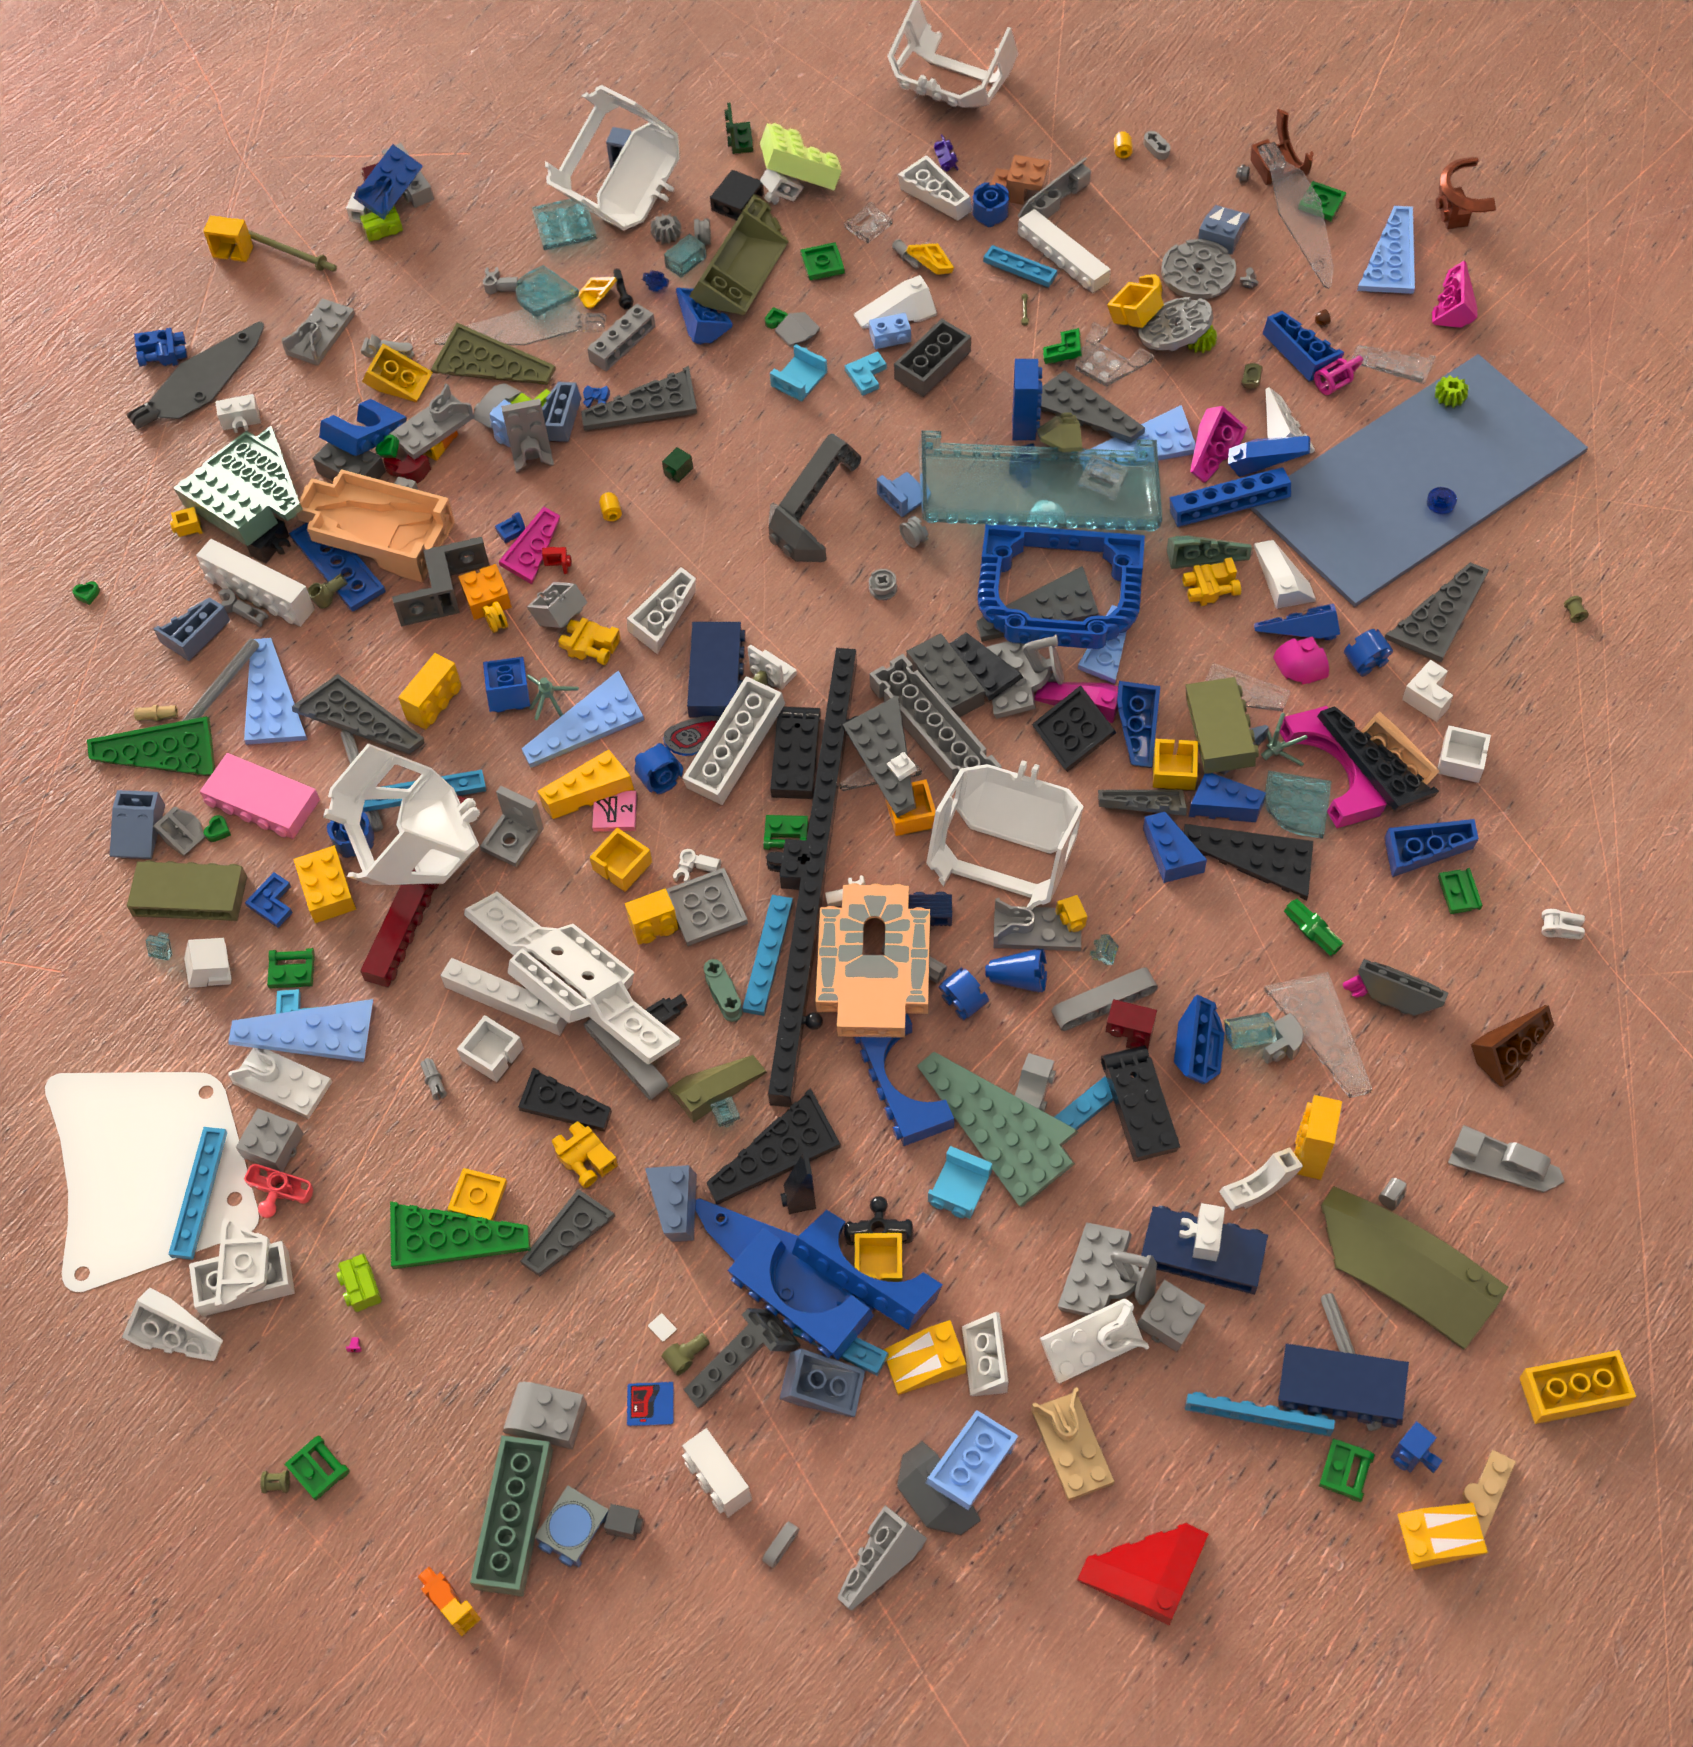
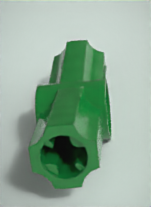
M1298 899L1292 900L1286 906L1284 913L1299 926L1301 932L1312 942L1315 941L1330 957L1336 954L1344 945L1342 940L1328 928L1327 923L1318 914H1313Z

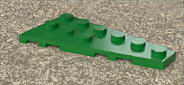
M207 716L87 739L88 758L95 762L211 776L215 770L210 719Z
M390 1201L391 1267L393 1269L531 1251L530 1228L528 1225L506 1221H491L483 1217L474 1218L466 1214L437 1209H423L415 1205L406 1206Z

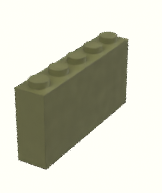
M1235 677L1186 684V701L1196 741H1198V749L1205 774L1256 766V757H1259L1258 746L1253 744L1255 742L1253 729L1249 730L1251 726L1249 714L1245 715L1247 711L1245 699L1241 700L1243 696L1242 687L1237 685Z
M151 860L146 862L137 861L127 908L133 917L238 921L247 875L243 867L237 864L218 865L216 863L197 864L188 862L186 864L173 861L166 863Z

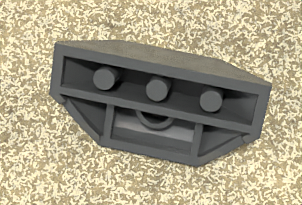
M771 503L768 526L771 543L780 547L787 557H791L796 562L826 561V547L820 544L804 526L775 503Z
M1367 959L1363 960L1358 970L1372 999L1377 1000L1382 1005L1392 1006L1404 1014L1415 1016L1442 1007L1449 994L1427 981Z
M921 1441L902 1455L897 1488L926 1528L961 1536L979 1523L981 1519L973 1505L967 1510L926 1484L927 1478L941 1459L936 1452Z

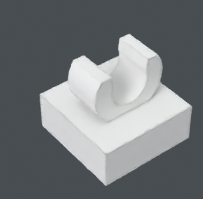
M904 752L887 763L888 769L899 782L917 771L915 764Z

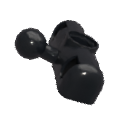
M876 1196L870 1201V1209L874 1212V1218L871 1220H860L858 1223L847 1221L844 1225V1237L848 1245H855V1242L851 1241L850 1235H855V1233H874L873 1231L876 1228H883L884 1231L882 1233H906L907 1239L902 1240V1244H908L914 1239L913 1223L910 1219H906V1221L884 1219V1212L888 1207L887 1200L882 1196Z

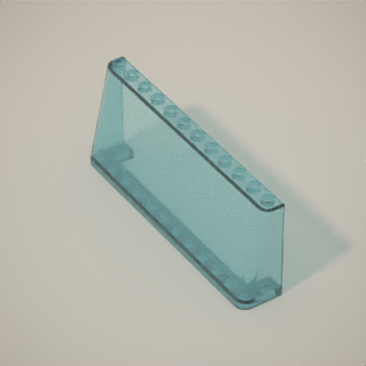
M921 430L918 446L922 518L928 523L1046 526L1049 528L1067 527L1070 529H1123L1128 531L1146 530L1148 532L1155 531L1161 526L1163 519L1157 440L1137 439L1134 451L1082 449L1083 451L1061 452L1058 448L940 443L941 431Z

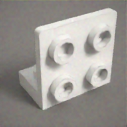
M752 645L748 647L750 671L754 675L760 670L766 671L770 686L783 690L797 675L795 668L767 650L762 652Z

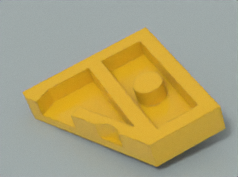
M938 243L908 245L906 252L935 274H950L953 272L954 266Z

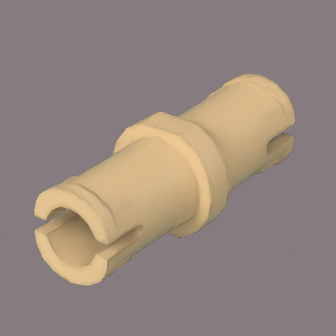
M153 705L146 708H134V717L136 721L148 719L160 721L163 718H178V708L176 705L162 707Z

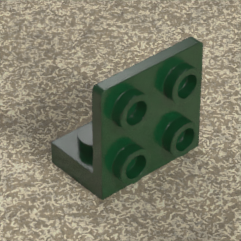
M731 102L727 103L728 110H724L725 121H729L726 122V133L730 134V136H727L728 147H732V154L753 152L750 122L733 123Z

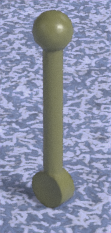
M1024 293L1021 296L1023 300L1021 324L1026 326L1029 323L1027 318L1028 294Z

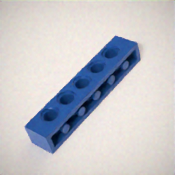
M1283 467L1169 497L1170 512L1177 527L1291 497V481Z

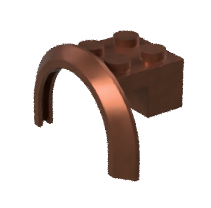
M1277 109L1276 117L1280 143L1272 146L1269 139L1253 144L1251 147L1250 160L1266 185L1296 173L1301 176H1307L1311 171L1313 162V151H1310V155L1308 153L1305 154L1304 163L1297 157L1288 132L1289 114L1281 109Z
M1477 157L1455 160L1448 164L1441 174L1436 207L1440 210L1441 220L1445 223L1447 229L1468 227L1472 212L1482 213L1496 210L1494 197L1485 199L1466 197L1462 187L1453 188L1450 182L1452 174L1459 169L1477 166V162H1479Z

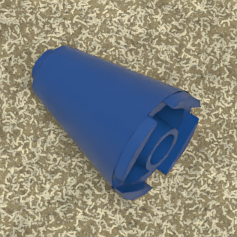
M1034 949L990 960L989 964L985 967L986 978H989L990 982L1038 993L1043 992L1046 989L1047 971L1044 968V964H1047L1044 949Z

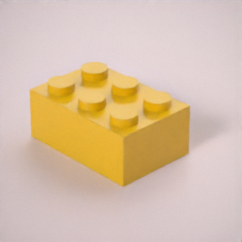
M434 653L399 695L398 698L407 721L426 730L430 724L436 721L439 713L448 706L452 697L459 693L462 685L454 662Z
M335 845L293 859L310 914L315 923L357 910Z

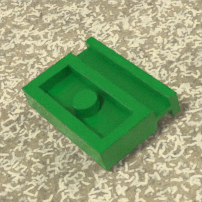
M1470 868L1463 871L1454 870L1439 873L1438 879L1450 914L1472 911V909L1480 910L1483 905Z

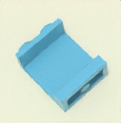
M795 344L794 358L781 372L776 369L770 372L771 386L802 402L827 374V359Z
M950 1146L946 1153L945 1165L933 1190L930 1189L928 1192V1202L937 1209L944 1208L951 1211L956 1217L971 1219L992 1173V1163Z

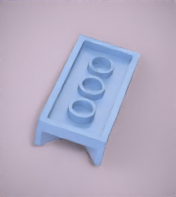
M976 1410L931 1472L926 1484L969 1510L1006 1455L1012 1453L1018 1435Z

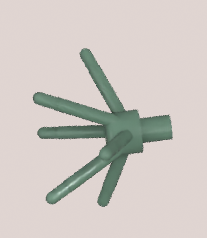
M527 675V678L538 685L539 689L537 696L529 707L532 710L539 701L535 720L539 719L545 698H550L560 717L563 715L553 696L554 691L579 690V687L553 686L545 677L538 681L531 675Z
M1281 713L1273 738L1268 729L1267 738L1269 743L1266 745L1267 749L1261 756L1267 761L1273 754L1275 756L1280 754L1294 763L1303 766L1304 763L1285 753L1283 750L1307 739L1308 736L1304 735L1287 743L1285 741L1280 743L1278 737L1285 717V713Z

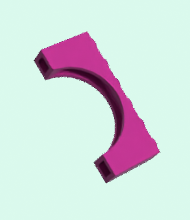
M1324 706L1285 716L1280 734L1286 743L1307 735V739L1296 744L1311 745L1325 750L1342 764L1347 773L1349 791L1343 796L1333 799L1327 810L1336 828L1381 816L1387 805L1385 799L1317 717L1320 711L1328 709V707Z

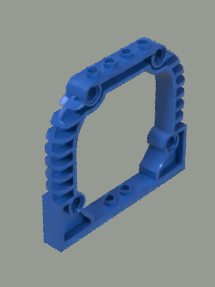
M986 523L977 597L979 609L983 617L988 622L993 623L994 628L1003 632L1005 639L1009 642L1026 644L1057 635L1058 646L1088 649L1103 648L1107 641L1117 638L1119 633H1124L1130 629L1139 615L1145 535ZM1024 546L1103 552V558L1112 565V577L1121 583L1120 601L1117 608L1108 616H1091L1083 622L1031 618L1028 613L1022 610L1008 609L999 597L1001 573L1011 569L1012 558L1022 553Z

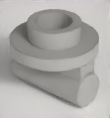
M1249 267L1246 269V277H1241L1240 282L1246 288H1253L1259 282L1255 280L1257 275L1253 268Z

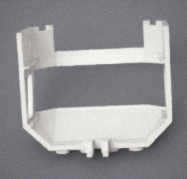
M913 0L888 54L889 62L899 86L904 90H913L922 96H931L936 101H946L954 107L977 108L989 105L992 98L1009 76L1018 56L1012 29L1010 27L1007 28L999 47L994 50L995 56L988 71L935 54L943 35L940 32L936 34L931 30L932 26L926 21L920 1ZM905 33L908 44L896 62L894 54ZM914 51L931 64L983 82L981 86L964 94L957 95L941 89L940 85L933 78L927 81L926 76L921 75L918 81L910 79L900 72V68ZM996 65H997V66H998V70H997V72L994 74L993 72H994V69H995V67H996ZM988 83L993 84L992 88L987 94L986 87Z
M600 85L595 88L594 92L581 95L592 103L594 108L560 169L558 170L545 161V168L548 169L546 179L547 184L601 219L624 231L645 221L657 197L666 202L669 200L665 194L660 193L663 187L668 191H674L675 188L667 184L666 181L680 158L678 133L637 102ZM620 106L642 117L649 123L633 130L597 194L598 204L572 191L571 175L605 114Z
M367 744L330 788L328 797L331 798L329 809H325L323 818L345 826L362 869L361 873L350 872L347 875L349 878L370 885L444 884L479 847L469 824L480 815L477 807L475 808L476 803L473 798L465 799L464 802L460 803L454 788L432 768ZM394 765H400L421 774L409 789L376 787ZM371 799H402L396 824L400 833L377 860L374 861L360 826L364 802Z
M1023 760L1019 766L1018 773L988 764L962 768L936 809L926 863L931 870L934 869L940 877L938 880L943 887L950 874L954 873L1030 897L1031 900L1027 908L1033 910L1035 906L1049 903L1059 885L1077 838L1084 806L1069 789L1038 780L1037 776L1040 765L1037 764L1031 770V777L1024 775L1027 761ZM955 790H956L955 798H954V800H953L952 795L954 794V792H955ZM957 810L972 830L1049 854L1056 852L1051 879L1034 884L958 860L945 843L947 831L955 811Z

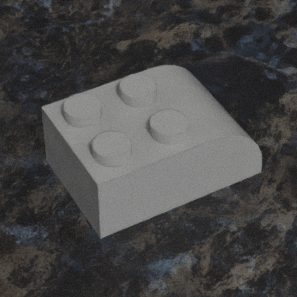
M520 1382L517 1385L503 1432L523 1438L548 1441L552 1445L573 1449L587 1404L584 1395L541 1384Z

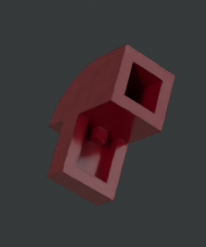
M409 455L404 461L397 458L383 459L388 474L416 481V484L421 482L431 470L429 459L425 455H421L415 460Z

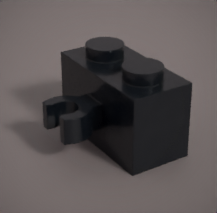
M276 518L278 522L276 525L247 546L251 557L266 564L276 552L284 555L285 552L282 546H291L287 539L289 533L284 521Z

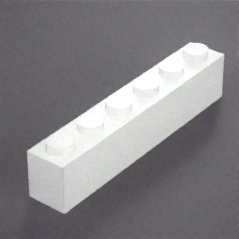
M1034 209L1018 220V234L1030 242L1034 248L1040 250L1047 258L1055 262L1059 268L1065 270L1072 278L1081 283L1084 288L1095 293L1109 283L1110 268Z
M451 958L440 975L445 988L560 1036L568 1023L529 990Z

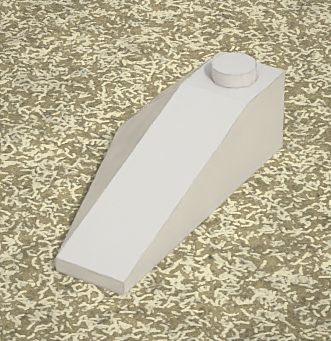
M1274 540L1254 543V548L1276 609L1315 602L1316 599L1310 583Z

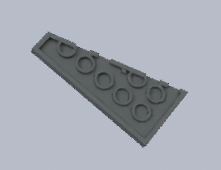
M689 366L684 367L683 371L674 374V372L668 374L665 379L660 381L654 380L630 390L629 394L621 397L618 395L611 402L606 404L599 403L581 411L584 431L697 414Z
M339 674L292 706V712L407 754H411L424 744V737Z
M897 695L842 725L898 818L915 809L916 803L911 775L899 782L887 766L891 759L896 758L902 752L908 756L900 701Z

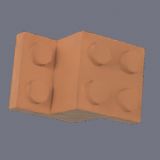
M1014 155L1010 170L996 168L991 185L999 183L1005 186L1009 192L1010 203L1024 204L1028 189L1036 191L1043 189L1050 160Z

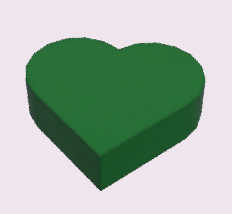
M773 307L765 317L766 327L770 329L777 328L788 314Z
M392 434L387 435L384 441L376 446V453L383 458H396L399 439Z
M90 581L85 585H76L72 593L77 600L90 605L100 593V588L96 582Z
M220 815L212 817L209 821V826L204 829V835L210 842L231 836L226 820Z

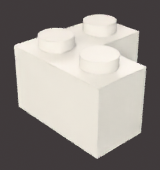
M1430 660L1406 686L1402 700L1437 722L1449 709L1453 698L1451 693L1441 688L1448 671Z

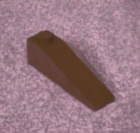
M1544 1005L1484 1034L1471 1044L1477 1065L1500 1087H1505L1522 1072L1520 1068L1525 1060L1529 1061L1532 1058L1531 1052L1535 1046L1541 1044L1554 1027L1549 1005Z

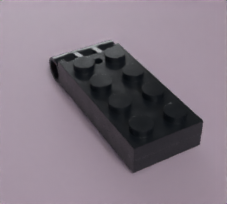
M784 706L777 716L770 787L771 798L813 799L820 708Z
M1143 1045L1102 1055V1068L1108 1081L1133 1162L1177 1152L1180 1144L1147 1047Z

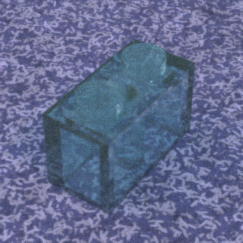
M688 234L675 246L666 251L664 254L665 267L682 278L706 258V248L703 242Z
M1268 1012L1224 1020L1226 1041L1233 1050L1277 1041L1275 1021Z

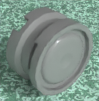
M694 219L696 245H701V243L711 244L710 220L704 219V221H700L699 219Z
M916 516L909 518L907 523L899 525L902 538L912 548L917 547L920 542L923 543L928 540V537H926L928 536L925 526L922 527L920 524L922 521Z
M879 569L871 573L869 578L870 594L878 600H888L895 596L897 592L895 574L887 569Z

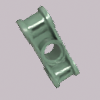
M711 959L704 964L703 969L712 997L725 1020L729 1022L738 1021L742 1017V1008L731 978L728 977L723 964L717 959Z

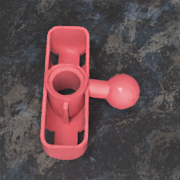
M252 1164L244 1177L245 1182L251 1188L256 1187L260 1191L269 1193L267 1199L258 1206V1212L263 1218H270L275 1215L277 1209L275 1201L277 1198H285L291 1201L296 1200L300 1204H306L313 1195V1187L308 1180L259 1164ZM260 1168L267 1171L268 1177L260 1175ZM284 1182L281 1187L275 1188L277 1184ZM301 1182L308 1184L307 1190L301 1189Z

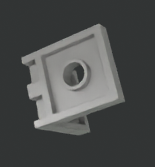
M500 786L496 794L502 810V816L482 842L480 849L517 867L544 827L537 802ZM507 838H515V841L511 844L504 843Z

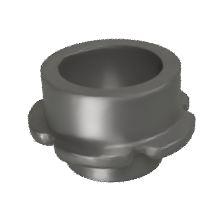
M1242 164L1241 167L1237 168L1236 178H1240L1239 182L1248 181L1250 167Z

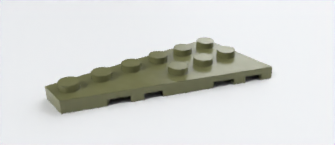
M456 323L431 368V371L437 374L548 385L556 370L553 364L460 323Z

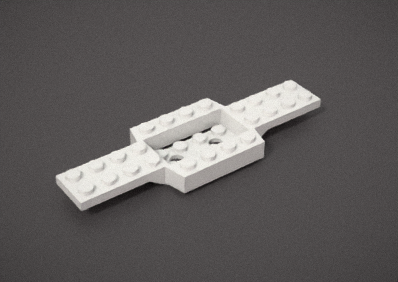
M498 892L465 909L464 915L514 955L509 960L508 974L568 1023L590 1017L646 1064L652 1063L679 1045L681 1038L631 998L627 990L632 985L634 972L574 924L558 929L541 927ZM551 951H562L563 954L554 955ZM536 959L542 960L546 965L549 966L550 970H548ZM552 972L558 973L561 977L565 979V982H563ZM582 975H592L594 979L585 980L582 978ZM567 984L574 986L577 990L580 991V994H581V995H579L576 991H574V990H573L571 987H569Z

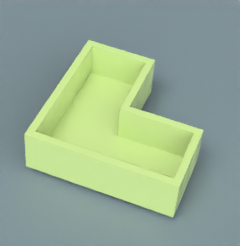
M767 123L760 142L767 169L835 190L842 172L839 160L835 154L830 152L822 153L815 147H804L801 134L797 130H786L779 124L773 123L771 125Z

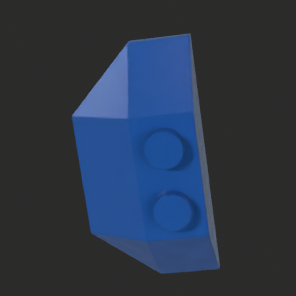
M1196 995L1178 1022L1174 1063L1186 1077L1201 1084H1206L1220 1074L1225 1033L1220 1017L1216 1012L1215 1002Z

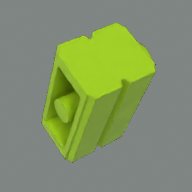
M395 206L384 220L373 212L360 216L363 230L369 242L403 231Z
M360 1254L338 1264L340 1272L336 1273L340 1285H345L347 1292L343 1293L348 1307L352 1306L355 1312H359L369 1306L371 1307L382 1302L372 1269L365 1254Z

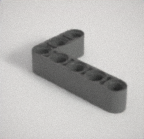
M829 434L779 506L795 520L799 521L838 464L841 463L853 471L859 466L861 456L848 443L834 434Z

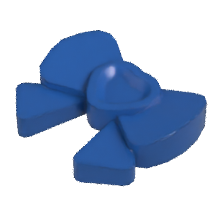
M587 385L583 391L585 399L583 403L588 408L591 407L594 399L598 400V404H606L610 396V389L607 386L600 389Z

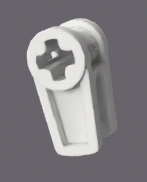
M1546 909L1542 912V919L1544 920L1542 934L1544 936L1577 940L1584 937L1585 929L1581 927L1585 921L1584 915L1563 912L1557 909Z

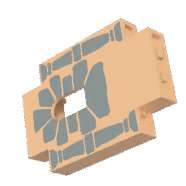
M857 883L843 885L842 908L835 906L820 907L817 1012H838V1036L905 1038L906 1013L928 1014L930 909L921 907L909 909V886L894 884L892 886L880 884L859 885ZM878 918L885 924V955H863V929L865 922L869 919Z

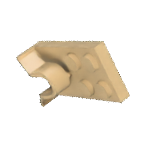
M1078 1387L1073 1389L1072 1394L1042 1405L1033 1403L1031 1408L1068 1501L1114 1485L1113 1477L1078 1397Z

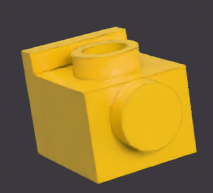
M194 507L171 513L173 521L170 522L173 533L177 532L179 537L196 532L203 534L201 523Z
M1078 895L1057 901L1055 912L1057 915H1060L1062 924L1067 926L1069 932L1082 930L1086 926L1088 916Z

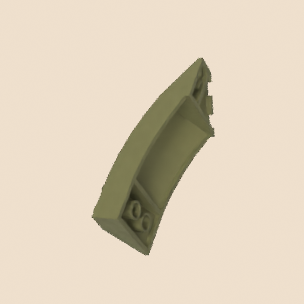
M753 194L689 295L696 303L707 308L745 315L789 243L787 238L782 236L780 232L782 228L777 219L772 217L770 213L772 209L767 202Z
M1335 1186L1332 1187L1321 1204L1322 1213L1325 1214L1327 1223L1326 1230L1329 1243L1332 1246L1335 1257L1333 1260L1335 1269L1349 1274L1400 1304L1463 1350L1466 1349L1496 1309L1509 1288L1444 1241L1379 1205Z

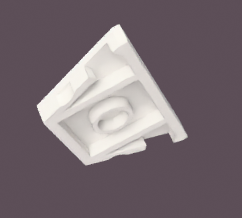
M222 1219L215 1297L217 1309L223 1308L266 1286L270 1240L264 1235L251 1232L248 1228L237 1226L227 1219Z

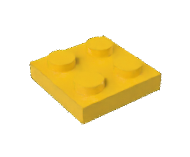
M463 1168L447 1210L449 1212L466 1214L469 1217H483L493 1221L506 1188L507 1180Z

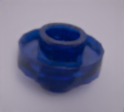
M650 270V273H643L642 277L648 289L659 292V289H663V287H668L670 281L664 277V273Z
M1446 487L1432 489L1427 497V506L1438 514L1452 512L1457 503V496L1454 491Z

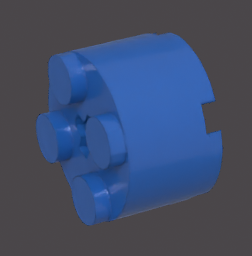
M989 182L977 186L973 194L972 214L974 218L986 227H993L995 224L1004 221L1009 213V192L1007 188L999 183L989 185Z
M1371 629L1355 638L1356 643L1353 646L1349 643L1344 649L1345 656L1362 677L1368 675L1372 671L1371 668L1375 666L1379 668L1385 666L1389 662L1388 657L1393 653L1392 647L1379 629L1376 631Z
M661 743L644 753H639L635 757L634 772L651 793L653 791L657 794H662L669 791L677 784L676 779L678 776L682 777L683 775L681 763Z
M362 811L360 826L371 849L374 845V831L368 816ZM331 820L327 824V832L337 852L345 858L356 856L345 826Z
M962 967L938 986L943 993L941 996L949 1006L953 1004L957 1008L955 1012L963 1021L989 1002L987 994L985 992L980 993L979 987L981 985L969 971L963 970Z

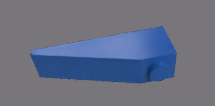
M676 287V294L687 332L693 342L697 344L712 343L732 328L733 323L724 312L719 313L716 311L717 309L704 307L690 298L689 295L693 289Z
M1309 436L1254 439L1229 448L1228 464L1241 477L1310 454L1311 438Z
M1334 603L1307 609L1308 612L1306 614L1291 613L1284 620H1282V617H1276L1254 623L1255 631L1302 637L1313 636V638H1324V640L1335 639L1336 635H1340Z
M1119 681L1117 706L1130 763L1133 766L1152 768L1160 686Z

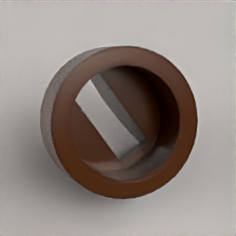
M1326 309L1316 314V324L1325 326L1331 323L1330 314Z

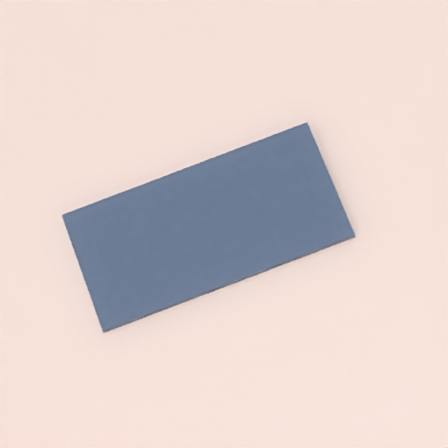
M1477 354L1443 376L1447 378L1451 375L1453 378L1458 376L1459 380L1465 379V384L1469 388L1468 397L1461 406L1456 405L1452 408L1451 405L1445 407L1444 403L1439 404L1438 399L1435 398V387L1442 379L1441 377L1289 475L1291 497L1251 507L1250 509L1350 604L1356 607L1586 453L1588 447L1483 357Z

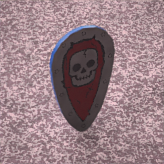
M720 716L697 717L669 727L663 736L664 745L678 755L692 756L697 754Z

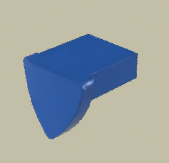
M516 512L512 514L511 518L496 525L495 529L506 544L519 537L525 530V525L521 514Z

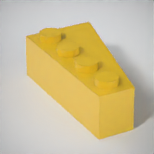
M607 750L538 790V794L544 809L552 819L578 811L579 807L584 805L592 806L594 802L624 791L635 790L630 774L611 751Z

